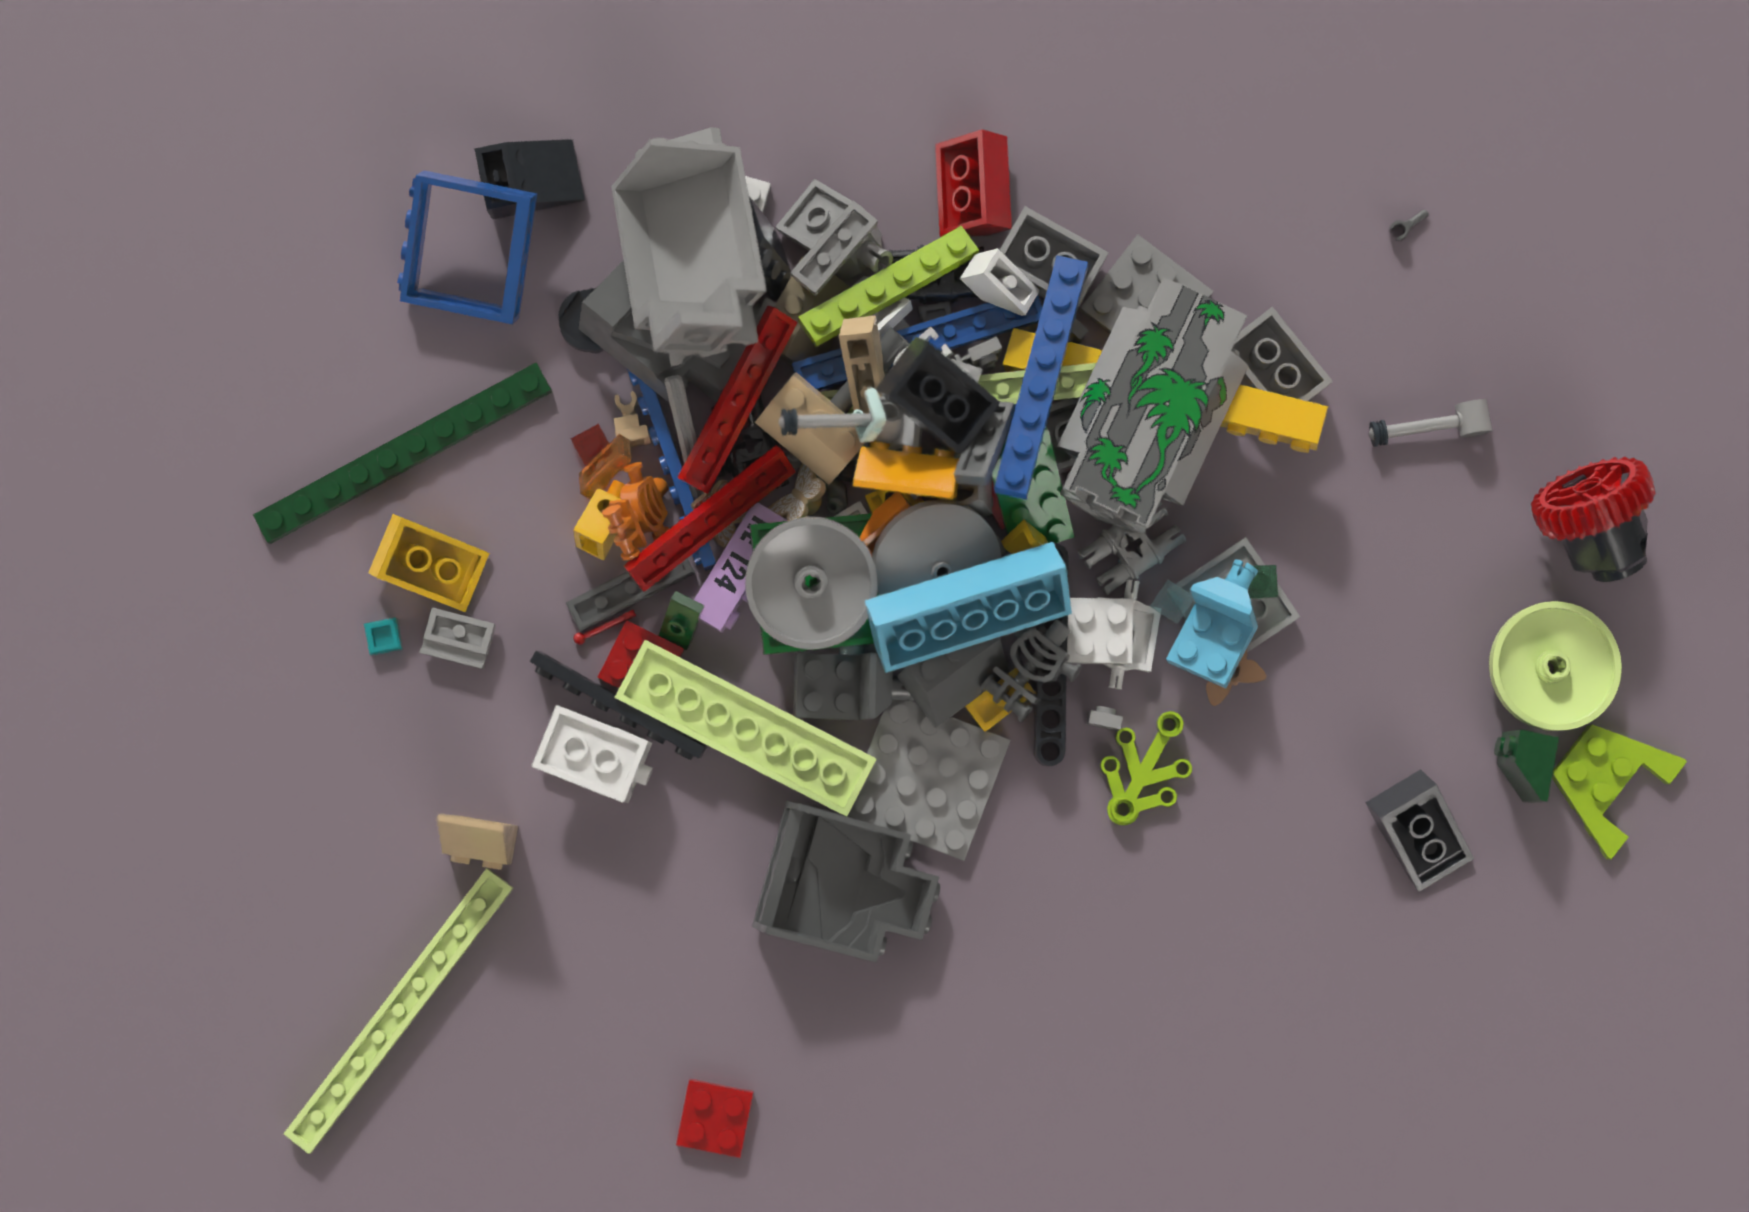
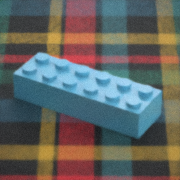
M1053 542L865 600L874 647L885 673L1072 614L1066 566Z

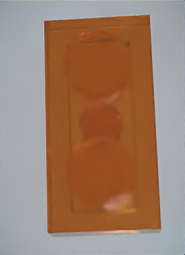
M619 433L579 473L581 495L591 499L597 489L604 490L610 480L619 471H624L623 467L630 464L631 450L628 438Z

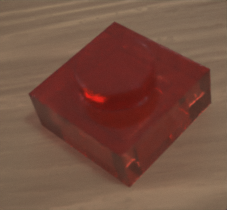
M599 424L571 438L586 468L614 454Z

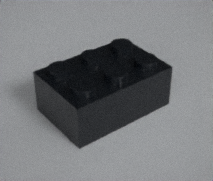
M918 337L912 340L876 387L877 392L946 449L959 455L962 454L1001 403L933 344Z

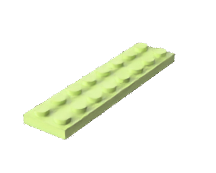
M644 640L615 696L618 700L846 817L876 761V758L647 640Z

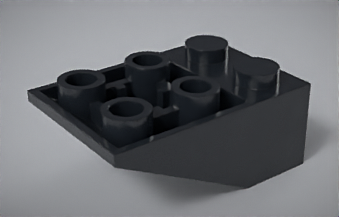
M573 139L503 142L474 148L481 182L537 193L535 211L585 201ZM484 196L486 210L492 220L515 215L517 202Z

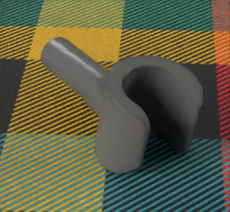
M1424 209L1405 222L1401 220L1393 222L1389 231L1396 226L1404 230V234L1396 238L1395 241L1400 242L1404 240L1409 230L1428 217L1429 213Z

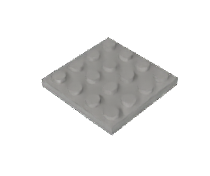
M893 700L892 704L883 711L867 754L876 758V761L848 816L860 821L911 834V841L964 861L1011 740L989 731L984 732L979 727L950 717L935 728L917 703L907 700Z

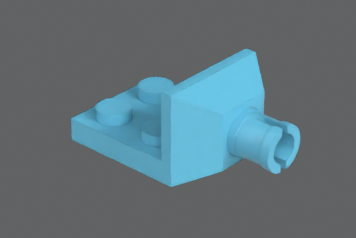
M1234 560L1227 578L1216 577L1192 585L1190 591L1195 604L1166 658L1169 664L1223 688H1227L1258 628L1248 593V588L1253 578L1256 577L1258 570L1248 563L1242 567L1243 561Z

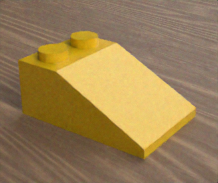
M392 514L368 573L396 586L466 612L490 553Z

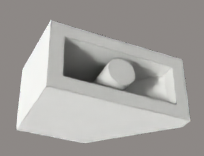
M998 248L975 254L960 278L981 300L1021 316L1026 315L1040 291Z

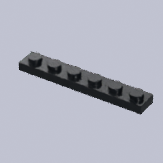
M535 651L530 662L537 666L535 669L536 673L549 680H552L554 676L565 682L562 686L564 689L577 696H580L581 692L593 698L590 702L592 705L605 712H608L609 708L621 714L618 719L633 728H636L637 724L649 730L647 733L648 737L660 744H664L667 740L676 745L675 752L686 759L692 760L694 756L699 759L705 753L708 746L615 698L616 694L542 651Z

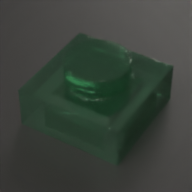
M1276 565L1253 566L1258 570V573L1248 588L1250 599L1277 598Z

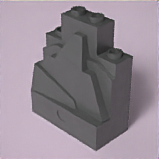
M624 260L582 302L578 329L666 401L669 398L664 382L665 378L680 375L685 389L691 382L717 403L747 346L744 343H730L726 345L727 351L704 358L700 357V354L688 355L683 359V364L671 367L669 353L654 352L651 330L635 329Z
M786 801L752 927L765 934L877 963L878 957L882 956L886 949L887 938L884 937L885 931L923 940L924 934L929 932L932 923V915H929L932 903L937 901L940 894L939 876L903 867L904 861L910 858L912 852L911 834Z

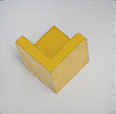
M1023 520L1001 541L1004 548L1011 554L1048 543L1046 537L1026 520Z

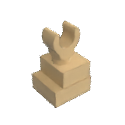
M634 391L631 392L632 401L628 405L621 404L619 395H615V403L623 417L613 418L617 444L620 449L652 443L647 424L641 425L640 419L635 412L638 399Z

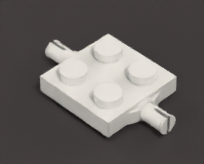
M1127 580L1124 598H1120L1133 599L1132 665L1104 664L1112 669L1109 688L1122 690L1124 671L1139 670L1151 672L1162 608L1146 606L1136 601L1139 581Z

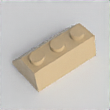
M797 372L789 379L755 421L758 426L828 485L861 449V446L865 444L860 442L855 427L798 428L797 435H792V433L789 435L788 432L787 435H782L781 427L779 426L782 409H786L787 412L788 409L790 412L791 409H796L797 415L845 414Z

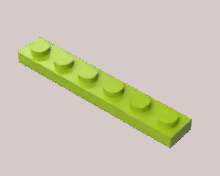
M960 226L800 315L798 322L814 346L817 347L840 333L844 319L867 317L876 314L972 260L973 256L979 253V249L964 228Z

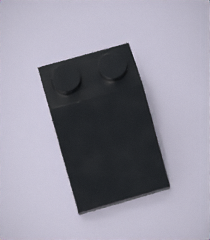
M1421 769L1365 802L1379 830L1418 892L1474 859L1437 784Z

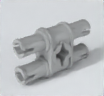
M1165 507L1154 514L1149 527L1163 517L1168 516ZM1174 524L1170 529L1152 540L1145 534L1147 527L1142 534L1113 525L1107 530L1103 529L1100 533L1101 537L1084 549L1079 550L1078 555L1082 560L1089 554L1094 553L1092 557L1083 562L1089 569L1110 553L1118 557L1119 564L1096 578L1099 586L1109 579L1112 580L1111 583L1102 588L1103 592L1109 595L1110 592L1127 580H1138L1139 575L1157 563L1161 564L1164 560V555L1185 543L1187 540L1184 534L1179 535L1174 540L1170 539L1181 531L1180 528ZM1126 539L1130 542L1135 540L1138 542L1139 546L1136 548L1138 554L1134 551L1129 553L1126 551L1125 547L1128 545Z

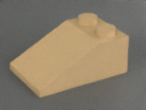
M438 814L437 824L442 854L451 855L450 861L470 864V859L483 860L482 867L502 870L503 864H512L518 831L517 825L458 815Z

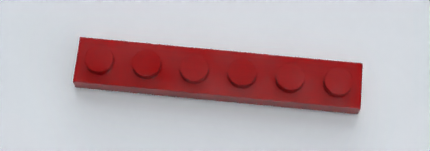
M767 306L756 327L758 342L747 345L680 471L678 479L701 492L709 493L798 323L797 321L775 307Z
M775 445L642 550L638 556L623 566L643 592L647 591L796 471L784 452Z

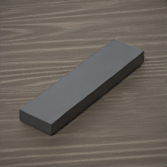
M687 558L647 591L643 592L628 571L566 602V605L580 632H583L694 575L695 572Z

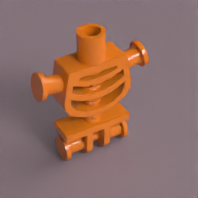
M642 462L632 463L623 467L624 472L629 474L630 482L622 487L620 493L621 500L611 501L609 507L602 511L603 517L609 520V532L611 534L617 533L613 541L622 550L620 555L622 560L635 558L640 554L639 548L646 547L647 541L643 533L653 532L652 538L655 541L670 529L663 524L668 512L662 500L663 496L668 492L669 486L662 478L643 477L640 469L643 467Z

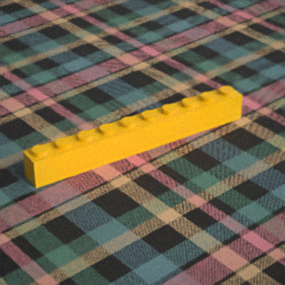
M1013 328L1003 361L1006 372L1026 370L1036 333ZM1068 342L1062 366L1097 363L1102 350ZM1239 385L1221 427L1227 428L1226 432L1236 436H1245L1248 433L1259 436L1258 440L1261 442L1275 445L1280 441L1290 444V448L1293 450L1308 453L1310 449L1317 451L1328 406Z

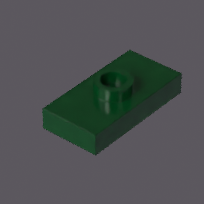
M675 591L658 636L687 650L692 643L705 606Z

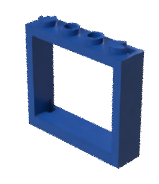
M425 170L418 173L416 178H413L412 187L409 188V196L413 197L412 209L407 211L405 218V228L409 229L408 240L404 241L401 249V260H405L404 271L400 272L397 280L399 284L398 291H401L400 301L513 325L520 317L537 193ZM432 185L517 202L502 305L418 288Z

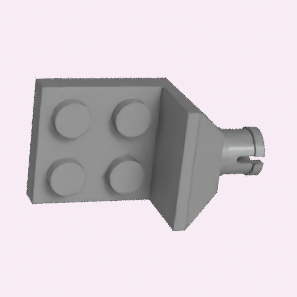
M814 179L775 228L781 235L810 251L852 200ZM877 226L835 273L842 281L848 280L862 273L866 267L877 273L885 269L878 264L879 262L887 267L892 264V253L881 248L882 233Z

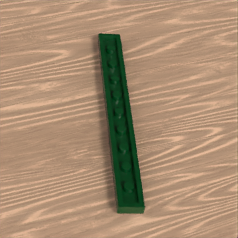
M537 362L258 511L253 514V517L267 543L272 544L553 391Z

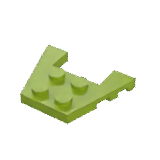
M1590 724L1553 769L1552 779L1571 808L1575 809L1584 823V828L1600 847L1602 855L1606 859L1611 860L1629 836L1603 816L1607 808L1641 765L1664 784H1670L1687 761L1684 758Z

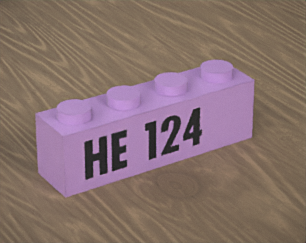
M756 503L748 510L694 599L705 606L700 618L702 622L723 633L725 628L732 629L740 616V613L736 611L742 600L748 602L745 578L747 565L752 555L750 525L788 520L760 503Z

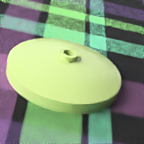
M1559 601L1543 602L1519 611L1501 627L1494 639L1490 652V678L1498 699L1515 718L1541 730L1564 731L1592 722L1611 704L1621 679V656L1613 634L1595 614L1572 603ZM1548 662H1551L1554 666L1552 673L1549 671L1550 667L1547 666Z

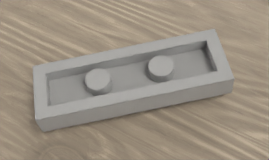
M853 200L791 271V277L816 296L878 225V220Z

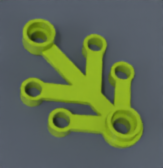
M1168 711L1158 717L1156 721L1158 732L1141 764L1134 744L1136 738L1134 731L1124 727L1116 732L1115 741L1122 747L1131 777V782L1126 791L1123 788L1118 773L1120 769L1119 760L1114 756H1106L1100 762V769L1107 776L1113 796L1108 802L1107 814L1115 824L1121 826L1130 825L1138 818L1140 811L1160 805L1168 807L1176 802L1177 794L1170 787L1161 788L1155 795L1138 799L1137 797L1143 786L1174 777L1186 778L1192 772V765L1186 759H1178L1172 765L1153 770L1169 738L1177 736L1183 729V719L1178 713ZM1165 719H1171L1174 722L1173 730L1167 731L1163 727ZM1127 731L1130 733L1131 740L1129 743L1121 742V732ZM1108 759L1113 760L1116 764L1112 772L1107 771L1104 767V763ZM1180 762L1187 765V772L1184 775L1179 774L1176 770V766ZM1164 791H1169L1172 794V800L1169 803H1164L1161 799V794ZM1121 803H1125L1129 808L1125 816H1121L1117 812V807Z

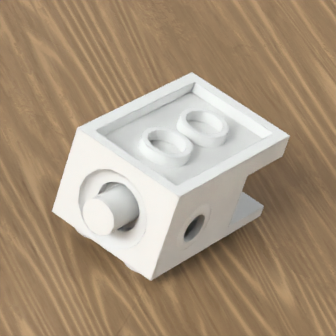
M556 705L532 767L588 788L593 792L623 803H629L636 783L646 786L651 776L653 767L647 766L644 763L652 743L619 728L611 727Z

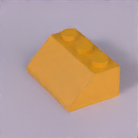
M875 441L870 442V447L861 446L853 486L951 499L957 498L958 483H956L953 474L959 459L954 458L955 452L935 449V456L922 454V447L903 445L902 451L889 450L890 443Z

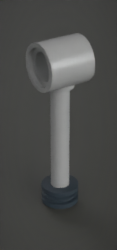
M880 397L886 415V423L876 440L890 443L899 438L905 414L885 397ZM782 409L779 426L783 436L787 435V432L789 435L791 433L792 435H797L798 428L868 427L873 418L870 411L866 414L797 415L796 409H791V412L789 409L788 412L786 409Z
M1487 399L1459 403L1455 405V415L1387 426L1384 420L1376 421V423L1372 421L1369 424V438L1372 445L1377 447L1378 444L1380 446L1382 444L1387 445L1388 438L1457 428L1461 438L1492 432Z

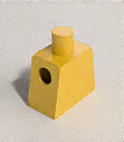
M613 480L607 492L597 489L573 529L575 547L603 561L617 533L611 534L609 532L608 526L610 523L608 518L603 517L602 511L609 507L611 501L621 500L620 493L625 485L624 483Z

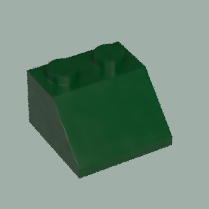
M1519 729L1502 732V736L1497 738L1494 754L1498 756L1497 765L1522 802H1548L1559 737Z

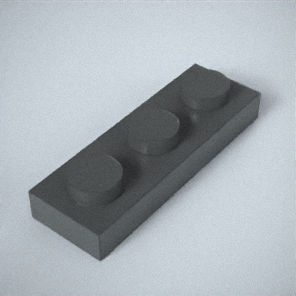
M1001 402L962 452L953 474L956 483L988 486L1011 426L1015 411L1014 402Z

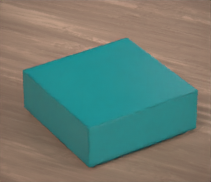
M394 617L364 624L370 656L403 650L398 618Z

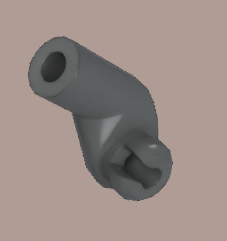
M837 478L830 485L821 479L825 483L827 490V510L831 514L836 515L844 511L848 505L846 485Z

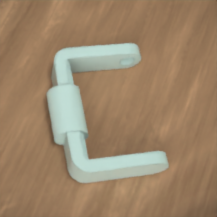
M869 388L865 392V398L873 421L868 427H855L861 443L876 440L886 423L885 412L878 392L874 388ZM856 409V410L853 411L852 414H864V413H863L862 410Z

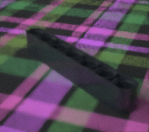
M1054 543L1060 557L1062 558L1066 566L1068 579V551L1061 544ZM1068 615L1058 618L1060 622L1068 627ZM1044 623L1036 625V629L1045 634L1047 629ZM1066 637V639L1062 642V644L1059 646V647H1061V648H1062L1064 651H1066V652H1067V637ZM1045 660L1043 661V663H1044V664H1047V665H1053V666H1055V664H1056V663H1053V664L1048 663V662H1046ZM1040 667L1035 671V675L1041 677L1051 673V671ZM1062 673L1056 680L1059 685V691L1055 696L1045 694L1042 689L1043 682L1035 681V696L1040 699V702L1037 705L1034 704V757L1039 764L1046 767L1057 765L1065 756L1067 676ZM1045 711H1053L1057 714L1058 724L1055 728H1047L1043 725L1041 718ZM1045 743H1052L1057 747L1058 755L1055 760L1048 761L1041 755V748Z

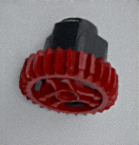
M1624 456L1619 460L1613 457L1607 461L1602 459L1600 462H1590L1589 465L1579 466L1573 471L1567 470V474L1556 476L1555 481L1547 482L1546 487L1540 488L1539 493L1535 494L1534 500L1531 502L1532 515L1544 536L1550 539L1556 538L1563 542L1575 571L1591 573L1593 579L1599 582L1621 580L1635 574L1647 563L1648 519L1644 509H1647L1649 503H1652L1654 500V495L1656 494L1654 481L1643 461L1633 457L1628 459Z

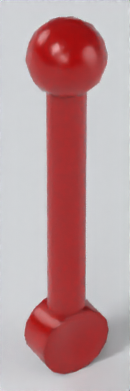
M630 610L585 633L578 632L574 635L573 640L577 645H582L587 638L634 618L636 613L634 610Z

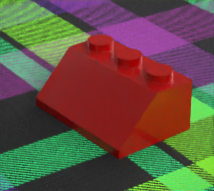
M981 129L935 144L939 236L942 237L960 226L964 228L969 236H989L1012 229L1007 136Z

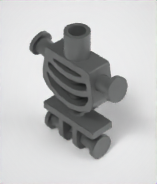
M1056 619L1045 634L1034 627H1031L1029 630L1026 628L1013 632L1018 639L1011 646L1010 655L1020 672L1013 678L1001 667L996 666L993 672L1005 682L1001 686L995 681L996 677L992 674L984 681L980 690L983 692L987 690L994 696L993 701L999 703L1001 700L1005 701L1004 710L1014 712L1019 716L1018 721L1023 722L1029 716L1033 707L1031 705H1024L1020 699L1024 696L1033 704L1037 705L1040 702L1037 696L1024 687L1029 679L1051 683L1056 681L1061 673L1068 676L1069 681L1072 683L1077 679L1082 665L1077 664L1075 666L1067 662L1070 655L1059 647L1071 630ZM1029 641L1031 642L1032 646L1036 649V652H1034V654L1032 653L1028 645ZM1021 650L1028 659L1025 665H1023L1020 658ZM1049 658L1057 661V663L1053 666L1044 664L1043 661ZM1039 667L1051 671L1050 674L1044 677L1034 674ZM1013 687L1016 691L1010 697L1007 693Z

